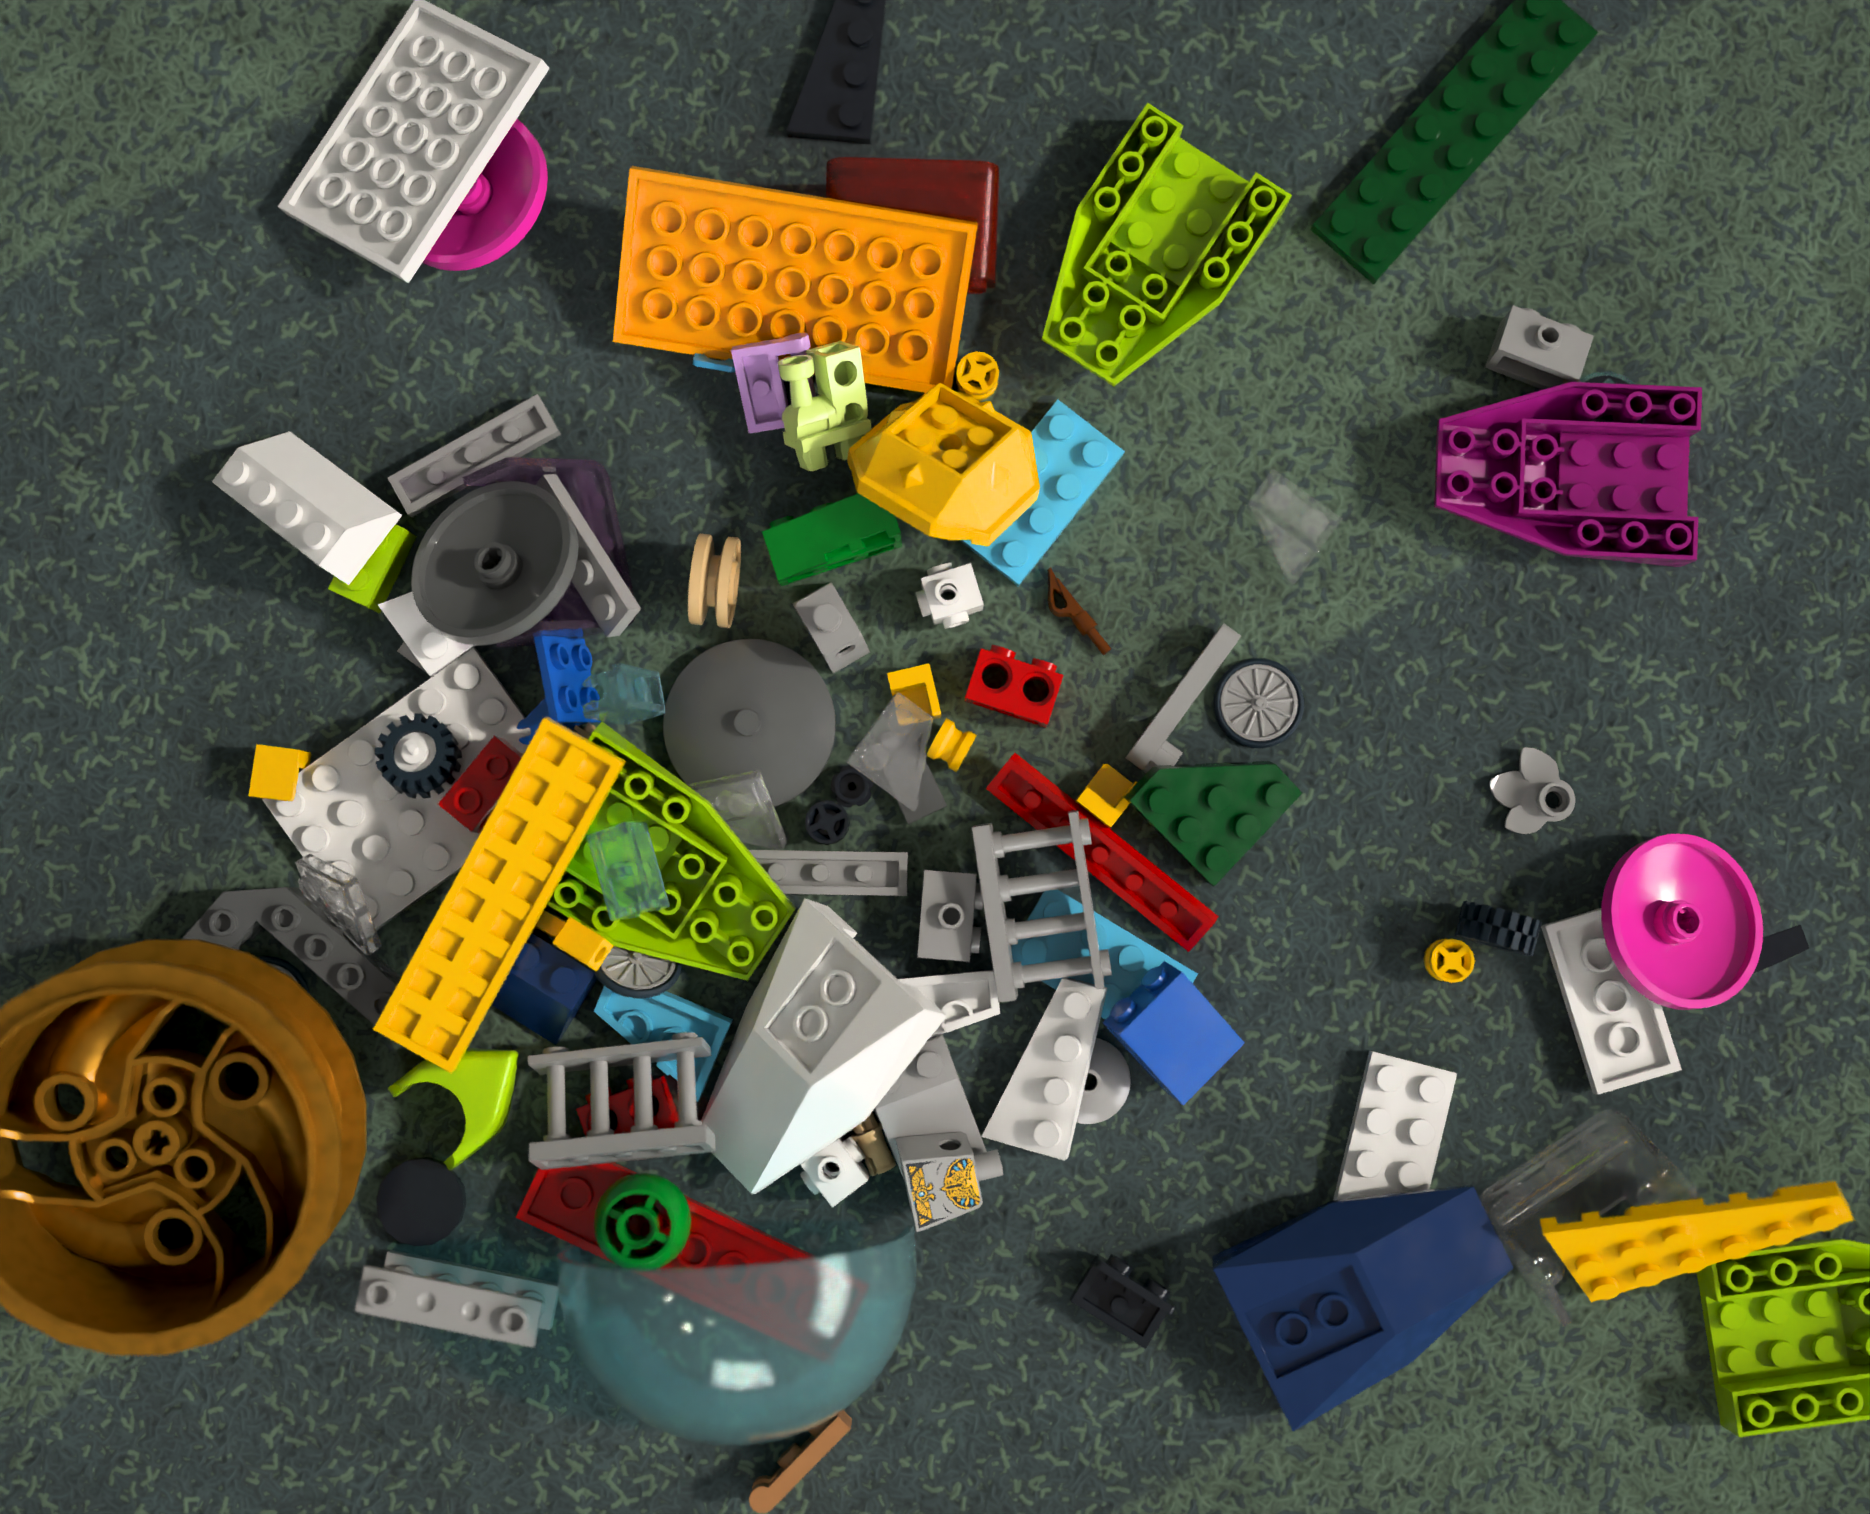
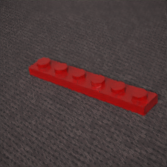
M1016 753L1010 757L986 789L1036 830L1070 825L1069 811L1078 810L1080 819L1088 818L1092 844L1084 845L1088 872L1188 952L1215 924L1218 915ZM1073 843L1056 845L1076 861Z

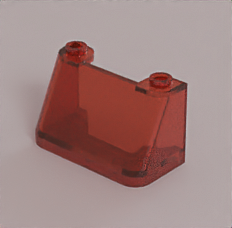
M838 157L827 161L826 198L977 222L978 227L967 294H983L987 292V288H995L999 200L998 165L976 160Z

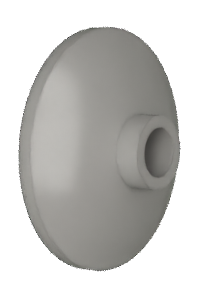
M1099 1038L1095 1040L1088 1073L1096 1077V1085L1092 1089H1084L1076 1122L1080 1124L1099 1123L1115 1115L1124 1105L1130 1090V1071L1125 1058L1116 1047Z

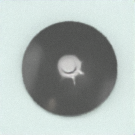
M506 481L489 484L459 498L433 522L423 537L414 558L411 584L413 597L421 615L442 635L467 645L500 643L529 630L557 605L571 582L578 558V536L573 520L553 495L539 486L525 482Z
M740 639L725 642L706 650L691 661L680 673L666 701L663 733L669 758L677 773L690 788L706 800L728 809L762 811L794 800L818 779L826 767L834 747L836 716L831 695L823 679L815 668L801 655L781 644L771 641Z

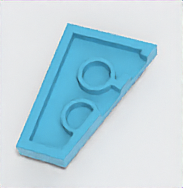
M605 986L594 1009L597 1015L631 1044L671 1040L672 1035L684 1032L696 1033L698 1037H703L711 1047L712 1056L694 1058L696 1101H699L733 1019L667 991L650 998H630L617 994ZM677 1060L656 1062V1066L667 1076L670 1074L677 1080Z

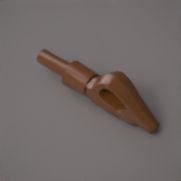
M1052 568L1047 569L1048 607L1051 613L1057 617H1070L1081 635L1085 636L1087 634L1102 655L1107 654L1111 647L1096 630L1095 627L1098 624L1086 610H1083L1061 580L1056 578ZM1054 591L1062 595L1065 602L1064 608L1056 607Z

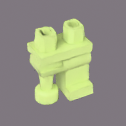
M843 341L806 350L807 355L791 356L778 361L780 377L784 381H790L791 405L787 406L782 413V421L785 427V432H783L784 443L795 449L800 467L807 471L819 470L828 465L825 446L835 445L837 458L847 460L849 448L872 429L871 421L867 419L868 406L860 347ZM815 371L819 395L812 397L807 378L811 377Z

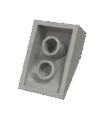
M940 1034L929 1038L875 1107L902 1176L903 1173L895 1138L964 1132L967 1134L973 1155L987 1152L944 1035Z

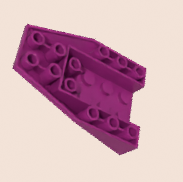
M1569 382L1441 418L1437 421L1434 507L1563 556L1682 567L1697 560L1698 517L1687 516L1689 441L1692 435L1701 431L1702 387ZM1605 415L1612 416L1614 421L1595 422L1596 418ZM1642 417H1644L1642 424H1641V423H1635V422H1637L1638 420H1640Z

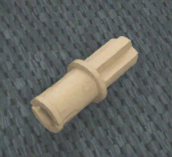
M873 1112L869 1114L865 1121L853 1128L854 1134L851 1135L865 1155L864 1159L870 1176H875L877 1173L879 1175L896 1166V1162L884 1139L883 1127L881 1123H877Z

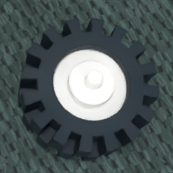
M414 713V720H410L407 715L399 717L402 724L397 727L391 722L386 726L391 733L388 736L381 733L378 738L382 747H375V755L380 759L375 761L377 768L396 791L401 794L404 792L410 798L416 799L417 794L423 799L431 798L430 791L435 790L438 795L445 791L441 786L444 782L452 785L456 780L452 776V772H460L461 764L457 759L462 758V752L457 746L459 743L448 728L433 716L429 715L428 719H426L422 713Z

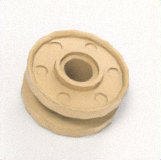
M700 533L694 547L689 579L688 618L690 624L702 625L709 607H715L717 626L730 629L735 614L740 579L741 541L739 538L727 537L721 555H715L711 534Z

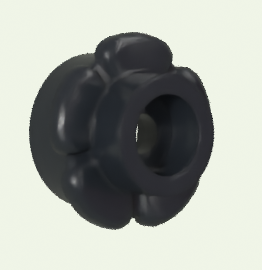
M847 765L841 768L839 774L833 776L831 791L836 794V801L844 807L862 806L871 798L872 793L870 789L873 787V779L866 770L861 771L856 765ZM851 782H854L857 786L854 791L848 788Z

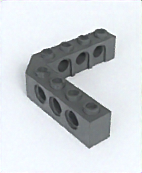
M300 887L223 892L182 938L200 939L239 950L247 940H254L265 928L373 1025H376L401 979L399 974ZM182 1003L145 1051L158 1049L173 1032L170 1027L189 1006L193 1005Z

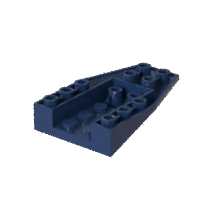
M1473 1185L1330 1201L1212 1256L1213 1270L1292 1431L1297 1430L1412 1363L1513 1268Z

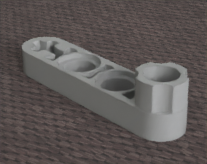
M1222 624L1125 757L1128 761L1145 773L1155 765H1172L1174 767L1183 752L1166 739L1241 637L1240 634L1226 624Z

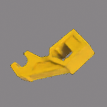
M543 910L535 925L536 929L541 930L554 939L551 944L596 972L613 947L604 937L571 917H568L565 922Z

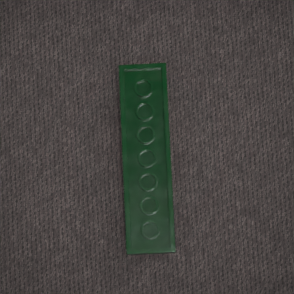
M1514 0L1316 220L1310 230L1372 284H1375L1599 32L1562 0Z

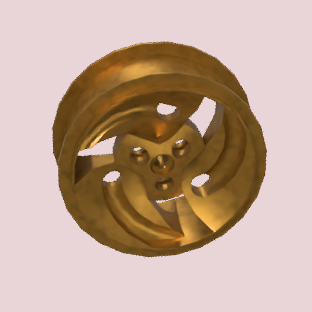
M146 939L99 951L7 1002L0 1009V1305L13 1317L59 1342L109 1355H168L217 1342L262 1317L301 1279L317 1250L330 1238L355 1195L367 1151V1101L354 1055L330 1014L293 977L248 952L200 939ZM182 1003L198 1006L231 1025L221 1034L208 1058L181 1049H152L145 1051V1049ZM236 1061L245 1062L257 1071L259 1087L254 1095H240L233 1092L227 1086L225 1072L229 1063ZM59 1083H69L81 1090L85 1100V1107L81 1115H72L63 1109L58 1099ZM165 1084L171 1086L177 1095L176 1103L164 1098L159 1091L158 1085ZM158 1130L163 1131L161 1137L166 1134L170 1142L167 1144L163 1143L165 1138L163 1137L159 1140L156 1132ZM16 1139L22 1141H69V1153L75 1174L84 1188L57 1182L44 1173L25 1168ZM116 1145L125 1149L129 1157L128 1164L116 1161L111 1155L110 1146ZM190 1156L203 1158L207 1163L208 1173L201 1174L196 1171L191 1164ZM245 1170L262 1203L267 1221L266 1255L250 1265L237 1235L213 1210L238 1184ZM174 1217L188 1223L193 1231V1243L176 1249L163 1246L158 1239V1228L161 1221Z

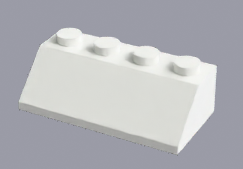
M290 431L238 447L212 481L317 565L348 585L402 516Z

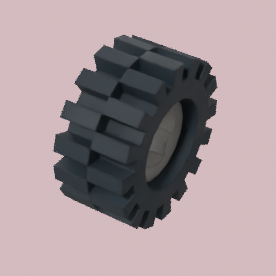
M1463 901L1454 935L1501 950L1533 956L1542 922L1532 917L1509 912L1501 908Z

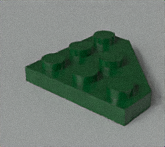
M1254 761L1248 764L1205 763L1195 764V766L1174 767L1172 765H1155L1124 798L1207 883L1214 887L1298 799L1302 792L1276 764L1270 761Z

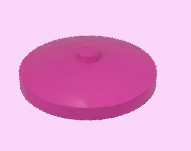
M518 119L515 120L422 263L447 271L478 268L508 253L532 228L545 200L548 171L541 146L533 134Z
M1679 833L1667 834L1635 845L1618 860L1612 869L1602 898L1601 918L1603 934L1617 969L1636 991L1647 999L1667 1008L1693 1010L1721 1004L1736 995L1745 986L1752 976L1761 954L1763 942L1762 914L1757 895L1749 878L1741 866L1725 850L1698 836Z

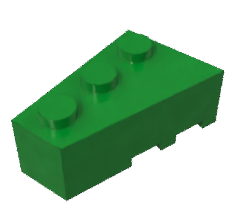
M859 493L835 503L819 505L811 509L810 513L795 519L794 516H787L769 523L770 529L762 531L777 580L781 587L902 547L901 532L895 515Z

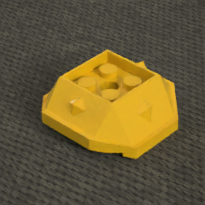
M938 383L914 402L899 405L852 445L848 451L847 462L850 470H852L857 493L930 537L947 540H970L971 544L989 546L1038 499L1040 484L1031 431L995 411L991 401L980 402L962 391L955 392L942 383Z

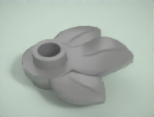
M1524 747L1521 750L1519 771L1501 773L1489 781V787L1494 798L1500 804L1510 809L1505 820V828L1515 833L1529 834L1537 832L1547 821L1556 822L1567 818L1575 807L1574 791L1569 784L1560 780L1557 763L1549 755L1535 748ZM1549 792L1555 793L1559 799V803L1554 809L1548 807L1545 802V797Z

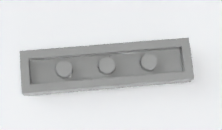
M537 394L389 476L388 480L410 517H414L556 438L561 433L542 399Z
M556 474L542 475L536 486L554 496L566 509L576 528L578 558L571 581L605 636H620L641 610V607Z
M749 850L784 894L907 896L908 852Z

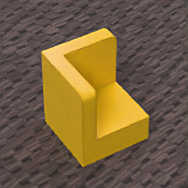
M929 663L887 673L900 726L941 718V710Z
M256 744L248 796L293 801L295 799L299 769H305L310 765L311 753L297 749Z
M1104 764L1075 802L1108 828H1111L1130 804L1124 796L1138 782L1132 783L1109 764Z

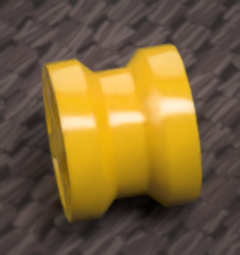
M975 351L965 355L957 365L956 383L958 390L978 401L989 398L995 392L998 385L999 369L997 362L985 352ZM972 380V381H974V382H978L979 385H978V384H975V383H973V382H970V383H968V382Z
M946 718L926 756L933 760L942 759L947 762L949 769L957 772L977 735L971 731L962 732L956 729L954 722Z
M1445 938L1436 940L1429 945L1424 955V964L1429 975L1436 980L1450 983L1461 982L1466 979L1473 971L1475 963L1470 947L1463 941Z

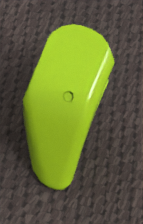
M467 1048L457 1068L452 1073L425 1059L389 1086L388 1090L393 1097H396L417 1083L430 1082L445 1087L458 1098L466 1118L465 1133L459 1147L444 1162L450 1171L490 1142L505 1126L511 1109L518 1053L515 1050Z

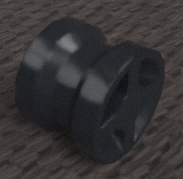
M825 800L817 802L809 809L806 814L805 825L811 838L819 843L830 845L838 843L846 836L849 831L850 821L847 812L841 805L834 801Z

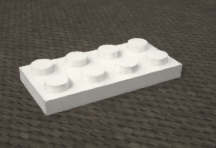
M1601 908L1542 925V932L1592 1092L1599 1095L1680 1071L1681 1066L1662 1006L1636 991L1622 976L1611 958L1603 934Z
M1369 1051L1333 1201L1430 1189L1457 1073Z

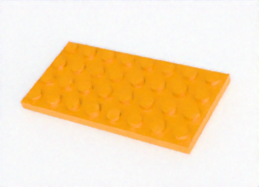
M632 166L629 168L613 342L691 355L698 353L704 354L709 358L727 360L733 359L731 354L732 346L784 338L796 333H808L811 345L809 349L837 341H843L860 347L865 383L926 393L938 383H942L952 389L978 223ZM791 354L779 355V361L791 357Z

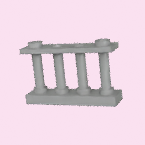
M1078 810L1069 811L1070 825L1007 835H1002L1001 831L993 832L992 823L979 824L972 827L999 1003L1015 1001L1018 997V988H1025V983L1093 973L1095 989L1104 988V976L1112 975L1108 949H1099L1084 845L1092 844L1088 818L1080 819ZM1073 843L1077 869L1011 879L1008 878V875L1000 876L997 858L1005 857L1006 852ZM1080 886L1084 911L1082 913L1015 922L1014 918H1006L1004 902L1011 901V896ZM1081 930L1087 931L1090 956L1023 966L1021 961L1013 962L1011 945L1018 944L1019 939Z
M684 1032L672 1035L671 1040L576 1051H569L565 1047H548L543 1049L540 1055L528 1056V1065L540 1075L547 1074L548 1135L543 1137V1142L529 1143V1161L541 1170L716 1152L715 1133L707 1125H702L701 1121L697 1120L694 1058L712 1056L711 1047L703 1037H698L696 1033ZM677 1060L679 1121L675 1122V1128L658 1130V1126L653 1125L651 1063ZM633 1065L635 1126L631 1127V1133L614 1134V1131L609 1129L608 1067ZM590 1069L591 1131L587 1132V1137L570 1139V1135L566 1134L565 1072Z
M389 1250L386 1255L384 1268L370 1265L364 1266L355 1312L534 1347L538 1328L550 1330L553 1326L561 1284Z

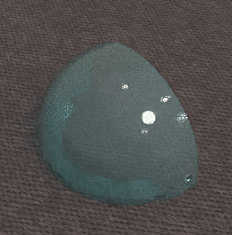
M908 1225L897 1237L867 1248L821 1257L754 1265L687 1269L601 1267L582 1264L580 1248L571 1243L559 1250L556 1255L559 1297L566 1327L581 1361L593 1379L611 1399L644 1423L672 1436L716 1446L756 1445L789 1438L817 1427L849 1407L869 1388L895 1352L906 1325L916 1287L914 1225Z

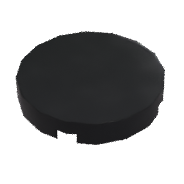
M430 1157L412 1158L394 1167L381 1182L376 1198L378 1217L386 1232L397 1241L415 1247L433 1245L449 1236L462 1221L467 1204L465 1186L460 1177L458 1178L453 1170L450 1171L444 1164V1161Z

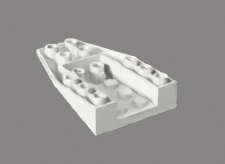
M804 898L745 1008L701 1120L702 1125H707L715 1133L716 1152L711 1153L751 1194L758 1193L865 1121L947 1016L919 989L901 983L853 938L857 932L829 906Z

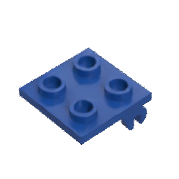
M547 635L534 637L545 698L525 719L517 724V729L530 728L531 730L529 736L519 738V741L525 745L530 744L545 717H549L570 730H574L576 725L580 727L587 723L595 724L601 722L599 716L600 697L593 685L590 670L592 667V656L585 644V639Z

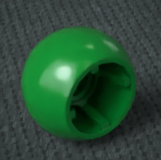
M637 1173L618 1179L601 1196L595 1210L594 1232L600 1249L614 1264L627 1270L643 1272L667 1265L679 1255L690 1235V1208L684 1194L670 1180L657 1174ZM632 1194L649 1195L646 1202L635 1203L628 1209H625V1202L621 1201V1198ZM658 1200L668 1212L671 1222L670 1227H662L663 1219L660 1211L655 1206ZM641 1214L649 1220L651 1228L648 1235L638 1236L631 1231L629 1227L631 1215ZM654 1239L664 1243V1245L654 1249H640L648 1246Z

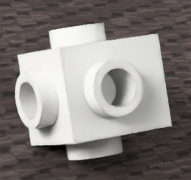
M945 563L928 569V576L921 578L923 590L915 592L922 616L931 615L933 624L943 623L945 629L969 622L968 615L982 611L984 606L971 563L953 568L951 563ZM950 591L955 594V597L951 600H945L941 597V594Z
M842 1136L800 1164L804 1169L800 1173L804 1183L813 1194L817 1195L821 1192L831 1207H834L866 1183L870 1174L861 1162L865 1158L863 1151L850 1136L847 1139H844ZM827 1162L836 1163L839 1169H830L827 1166Z

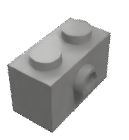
M1513 305L1499 324L1485 368L1543 390L1569 382H1578L1594 336L1581 331L1575 325L1559 323L1541 316L1533 309L1519 308Z
M924 870L917 958L970 962V953H979L981 927H973L974 909H983L981 884L976 883L977 874Z

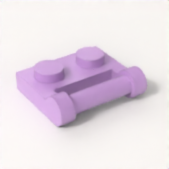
M796 333L784 338L732 346L731 354L749 434L785 428L782 421V413L789 405L784 381L779 374L778 356L791 354V356L807 355L806 350L811 347L808 333ZM811 376L807 379L812 397H815L816 392L813 377Z

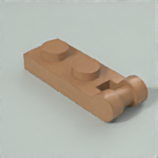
M841 1407L832 1415L827 1411L823 1412L809 1427L808 1431L812 1435L801 1447L793 1443L777 1460L780 1468L772 1476L764 1475L755 1480L749 1496L751 1508L761 1514L772 1510L851 1429L852 1418Z

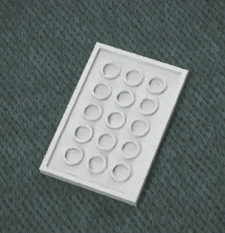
M414 0L278 207L290 217L409 283L550 68L542 59L425 0Z
M473 647L435 674L434 677L428 679L299 772L295 799L293 801L266 798L262 800L361 939H366L461 870L480 833L469 831L441 808L438 803L494 735L505 739L524 755L529 745L522 744L519 738L529 736L531 730L530 728H516L517 724L526 717L478 650ZM414 713H422L426 719H428L429 715L435 717L448 728L459 743L457 746L462 752V758L457 759L461 764L460 772H452V776L456 780L452 785L444 782L441 786L445 791L439 795L435 790L430 791L431 798L423 799L419 794L416 795V799L410 798L404 792L401 794L396 791L377 768L375 761L380 759L375 755V747H382L378 740L380 734L383 733L388 736L391 731L386 726L393 722L398 727L402 724L399 717L407 715L410 720H414Z

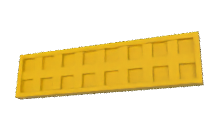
M545 717L542 720L373 1030L450 1073L457 1068L626 762L625 760L549 717Z

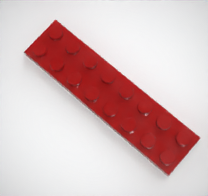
M615 1162L546 1170L538 1168L516 1218L613 1263L602 1252L596 1240L594 1232L595 1210L601 1196L609 1186L620 1178L637 1173ZM632 1194L621 1198V1201L625 1202V1209H628L635 1203L646 1202L649 1195ZM684 1195L691 1215L690 1235L685 1247L675 1259L665 1266L650 1271L631 1272L835 1367L872 1282ZM658 1200L655 1206L661 1213L663 1219L662 1227H670L671 1222L668 1212ZM641 1214L630 1216L629 1227L634 1234L645 1236L650 1233V1222L645 1216ZM654 1239L648 1246L640 1249H654L664 1245V1243Z

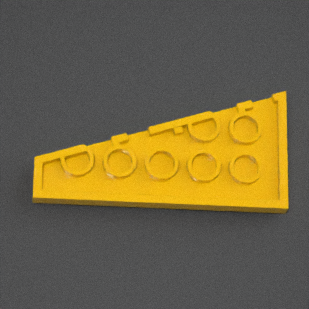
M1836 1181L1778 1188L1771 1197L1748 1199L1746 1192L1729 1194V1202L1705 1205L1703 1198L1629 1207L1625 1211L1624 1216L1600 1218L1597 1211L1581 1213L1582 1221L1557 1224L1556 1217L1540 1219L1542 1232L1590 1302L1609 1300L1620 1293L1642 1286H1654L1664 1279L1680 1274L1695 1273L1701 1271L1706 1266L1728 1259H1740L1751 1252L1766 1247L1788 1244L1795 1238L1817 1231H1829L1835 1229L1840 1224L1854 1219Z

